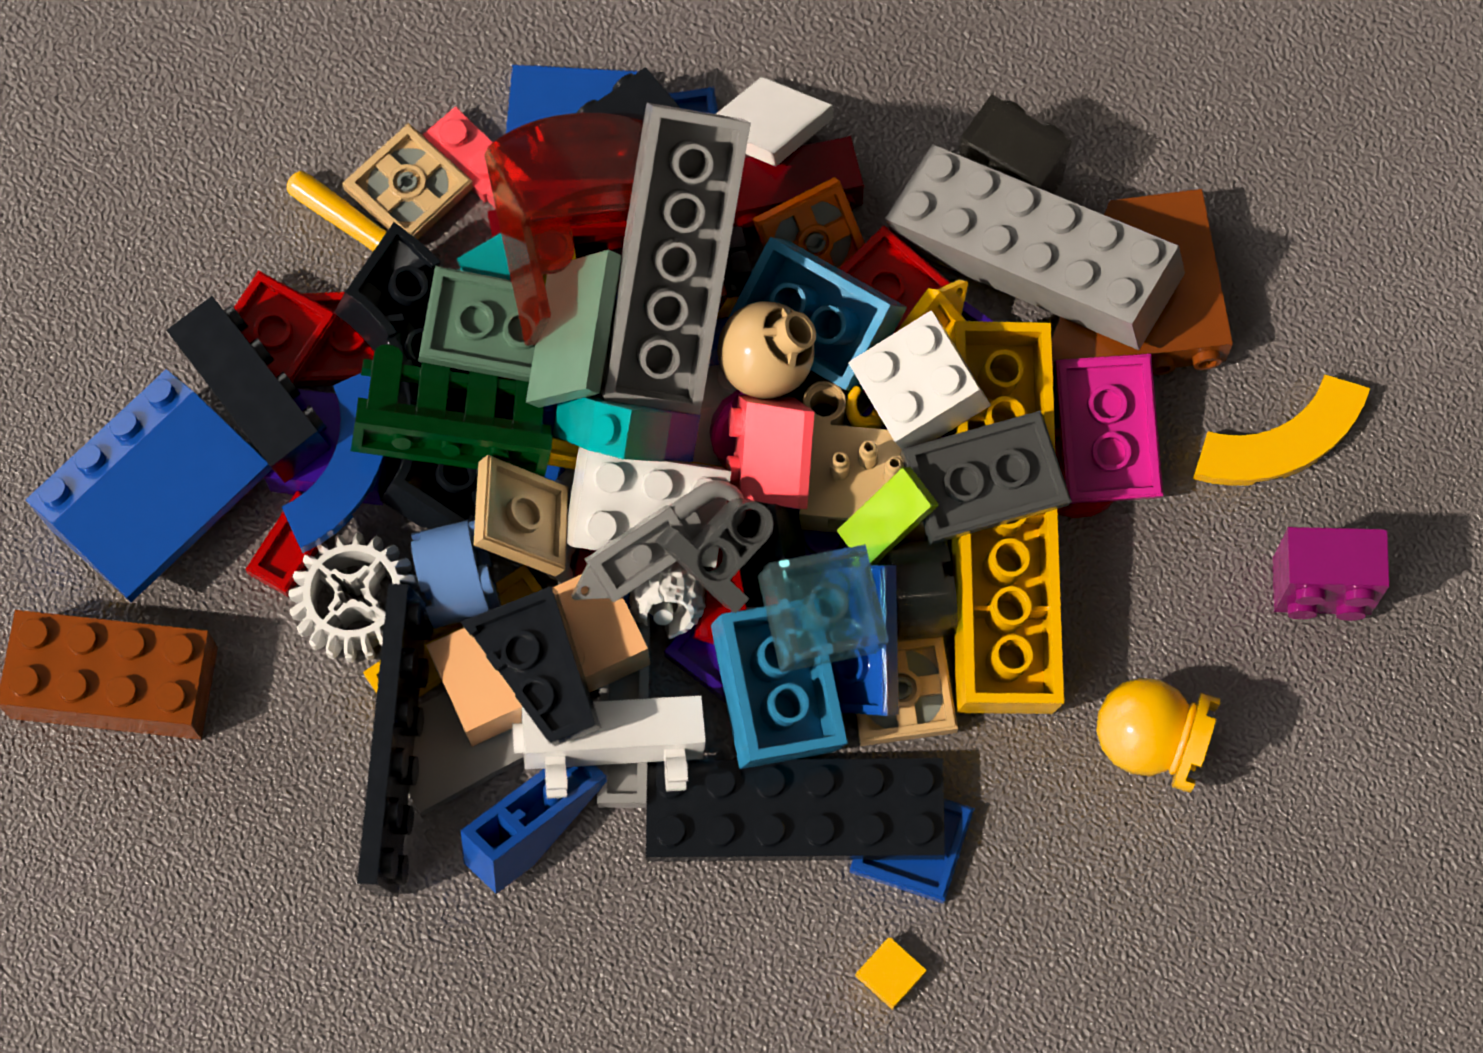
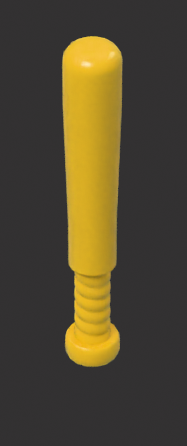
M298 171L288 180L287 191L292 197L370 250L374 251L387 231L307 172Z

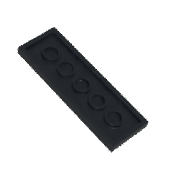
M388 584L357 876L358 885L378 896L398 897L399 886L405 885L408 879L409 859L407 855H403L405 835H411L414 823V809L412 805H408L410 786L416 785L419 774V760L417 756H413L415 737L422 735L424 725V711L422 707H418L420 688H426L429 677V663L427 659H423L425 640H430L433 634V627L425 608L428 605L407 584Z
M943 758L793 759L739 769L738 760H686L688 782H686V790L666 791L664 761L648 762L646 808L647 862L855 859L945 860Z

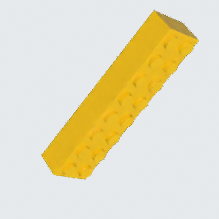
M955 321L948 335L991 406L949 431V436L1041 410L1055 451L1051 323ZM1057 509L952 539L956 713L1053 714L1064 704Z

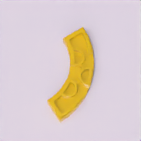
M1324 375L1320 387L1310 403L1298 415L1279 427L1250 435H1226L1208 431L1193 479L1211 484L1242 486L1254 485L1255 482L1268 481L1280 477L1286 478L1305 470L1317 463L1321 457L1344 439L1364 407L1370 388Z

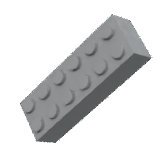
M653 103L646 104L600 395L603 400L697 415L701 414L751 122L741 118Z
M933 144L885 218L889 230L919 256L1137 350H1140L1185 274L1178 245Z

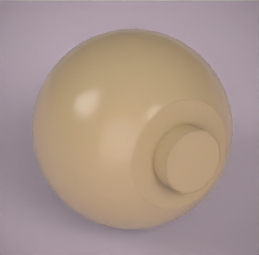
M770 301L746 305L736 311L721 330L717 347L721 370L736 389L751 397L770 399L786 395L796 389L811 370L815 354L816 330L812 321L805 314L794 311L786 305Z

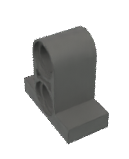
M736 498L725 504L691 542L678 530L670 526L655 541L725 608L737 613L749 598L730 580L768 540L774 523L772 514L767 507L750 499ZM752 509L756 516L755 527L748 534L740 535L736 528L737 517L744 510ZM712 546H719L723 555L721 564L715 570L705 571L702 565L704 552Z

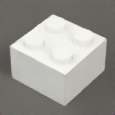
M932 310L848 362L893 440L901 449L936 440L991 406L944 326Z

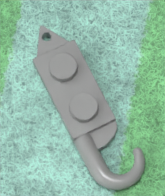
M712 480L701 484L671 505L664 506L585 558L587 565L571 597L574 600L609 598L612 602L617 601L676 562L655 541L668 526L678 530L691 542L702 530L697 510L716 498H724L731 501L736 498H744L743 494L736 486L727 481ZM746 510L737 517V529L741 527L746 517ZM587 586L588 592L581 594V588Z

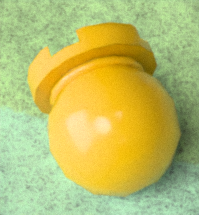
M1140 677L1123 682L1106 696L1098 711L1096 732L1101 749L1114 765L1130 774L1154 776L1169 770V773L1174 775L1172 787L1191 793L1196 780L1187 777L1190 770L1195 772L1197 766L1202 767L1216 722V718L1207 716L1208 710L1215 712L1221 700L1201 692L1197 703L1191 702L1189 704L1179 689L1160 679Z

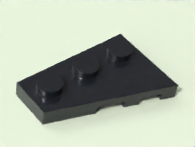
M547 587L461 621V624L485 652L486 658L515 693L516 699L550 744L557 746L601 729L558 591L554 587Z

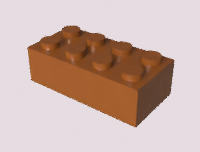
M15 610L0 682V708L10 719L202 740L218 646L208 630Z

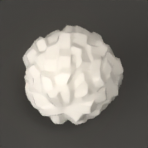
M676 561L630 592V612L636 621L643 623L645 626H648V613L652 614L654 621L657 624L664 625L669 639H672L680 634H684L693 625L698 623L706 607V599L704 597L706 589Z

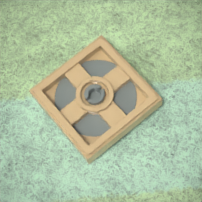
M409 123L342 183L344 190L387 230L395 222L416 239H419L473 189V181Z
M942 635L897 641L899 715L855 714L860 747L958 732Z

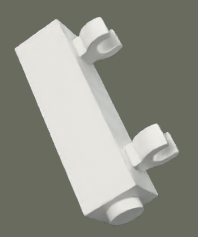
M701 695L593 702L601 729L557 746L547 741L523 707L521 723L512 724L514 754H524L525 770L545 769L547 799L567 798L566 767L664 761L666 791L686 790V782H688L686 760L702 759L705 748Z

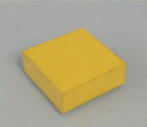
M888 937L856 972L855 977L893 1010L926 974L927 970L891 937Z

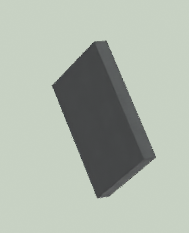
M1041 410L904 448L900 452L904 467H911L939 504L922 521L930 545L1066 507L1072 502Z

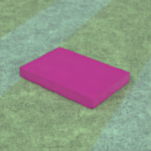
M1151 354L1056 360L1054 362L1062 467L1063 477L1072 501L1070 504L1162 498L1163 485Z

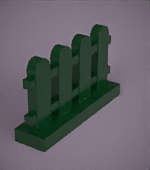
M390 344L377 347L373 360L363 359L361 375L371 378L368 399L358 397L351 444L352 452L478 469V462L487 455H490L545 477L552 446V425L542 424L544 407L538 408L526 403L529 382L499 379L498 376L469 371V374L452 372L450 367L422 362L421 367L402 364L403 354L401 350ZM400 381L419 384L416 406L397 403ZM448 388L467 391L464 413L446 410ZM496 395L514 398L512 420L494 417Z

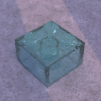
M866 545L768 563L758 575L781 673L875 654L889 642Z

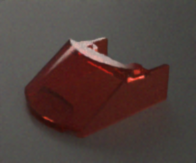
M607 113L556 115L539 119L511 130L488 146L484 156L526 346L536 345L551 318L543 275L563 271L569 266L574 256V241L570 227L627 221L644 121ZM724 281L721 292L719 310L727 300V292Z

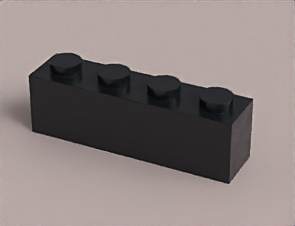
M211 296L166 331L282 481L286 483L331 448L320 434L327 429V426L310 405L301 410L294 399L301 393L284 371L275 377L268 368V365L275 360L258 338L250 343L247 341L242 332L249 326L235 308L229 305L223 310L215 298Z

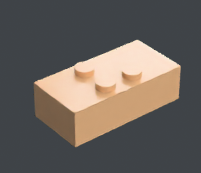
M579 575L554 588L558 591L589 691L592 692L649 666L650 658L648 647L623 597L615 602H612L609 598L574 600L571 597L581 577ZM587 586L581 588V594L588 592ZM465 628L426 645L436 671L472 747L512 729V724L521 723L522 705L516 699L515 693L501 674L494 669L486 658L485 652Z

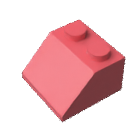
M738 395L737 408L731 407L728 418L729 436L735 437L734 456H727L725 469L732 471L730 483L739 489L744 498L790 508L807 509L814 411L795 397L761 399L749 395Z

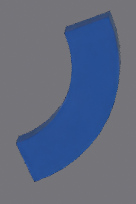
M361 373L333 385L338 398L341 421L338 443L330 463L319 479L306 492L282 506L302 553L311 550L335 535L353 518V513L360 507L369 492L373 491L386 461V456L351 451L358 397L368 399L371 378L369 376H362Z

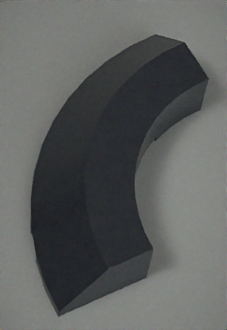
M393 222L345 291L334 314L348 323L374 352L381 345H394L403 354L402 364L421 367L422 362H418L434 270L435 266L440 267L441 261L418 239ZM450 368L452 372L469 374V371ZM400 381L397 403L416 406L419 384ZM448 388L446 410L464 413L467 391ZM496 395L494 417L504 418L506 415L505 396ZM397 458L394 473L380 501L423 528L433 529L465 520L474 521L478 469Z

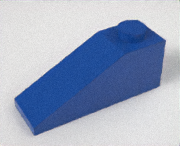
M595 765L566 767L567 798L547 799L545 769H542L461 830L464 864L495 894L500 892L537 863L605 785L607 776Z

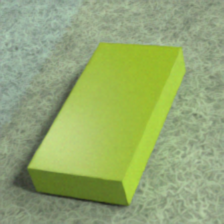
M902 467L836 531L862 565H876L936 509L939 504L911 467Z

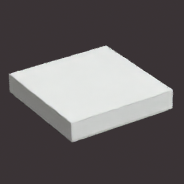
M763 77L759 78L716 113L717 115L741 118L751 122L746 154L773 166L780 164L834 119L833 105Z

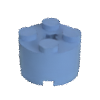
M465 520L411 534L413 539L411 541V549L421 592H424L426 599L432 602V605L425 608L434 629L461 623V621L502 606L496 582L492 581L489 567L493 566L491 553L474 546L475 520Z

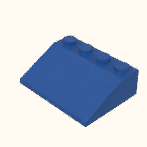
M166 369L25 501L55 535L132 603L266 476L272 468L263 457L193 390Z

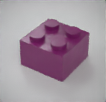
M1288 527L1273 555L1274 612L1288 613V617L1293 619H1311L1319 613L1336 614L1338 619L1345 621L1361 620L1366 615L1372 614L1389 587L1388 538L1386 529Z

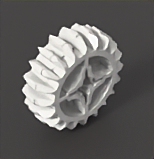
M358 532L353 537L352 544L347 545L344 537L337 534L335 537L336 548L329 550L325 543H321L317 546L321 555L318 559L310 555H304L303 562L309 571H294L293 579L300 586L289 590L288 595L291 601L298 603L290 609V614L293 620L301 621L297 626V630L301 637L311 636L309 644L314 650H319L326 645L328 658L335 659L341 650L344 649L347 662L351 663L355 661L357 651L363 650L366 659L372 661L375 658L372 648L378 645L382 647L385 611L380 608L378 601L375 600V596L381 589L380 582L387 576L393 584H407L415 590L419 586L416 575L409 574L412 565L408 558L398 560L400 552L395 545H391L383 550V541L376 535L366 546L363 534ZM363 566L353 574L339 572L347 567ZM326 584L334 595V599L328 606L329 614L322 620L318 615L317 601L323 585ZM342 590L354 596H359L362 593L366 604L355 599L347 601ZM359 620L371 623V625L365 628L346 630L350 624Z

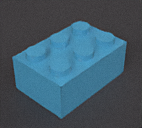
M770 237L728 319L742 307L762 301L777 302L790 307L794 311L805 314L812 321L816 330L815 354L811 371L844 390H851L853 386H859L861 391H863L862 385L848 362L891 336L907 307L791 241Z
M817 598L741 610L737 613H723L711 624L739 769L832 753L847 744Z

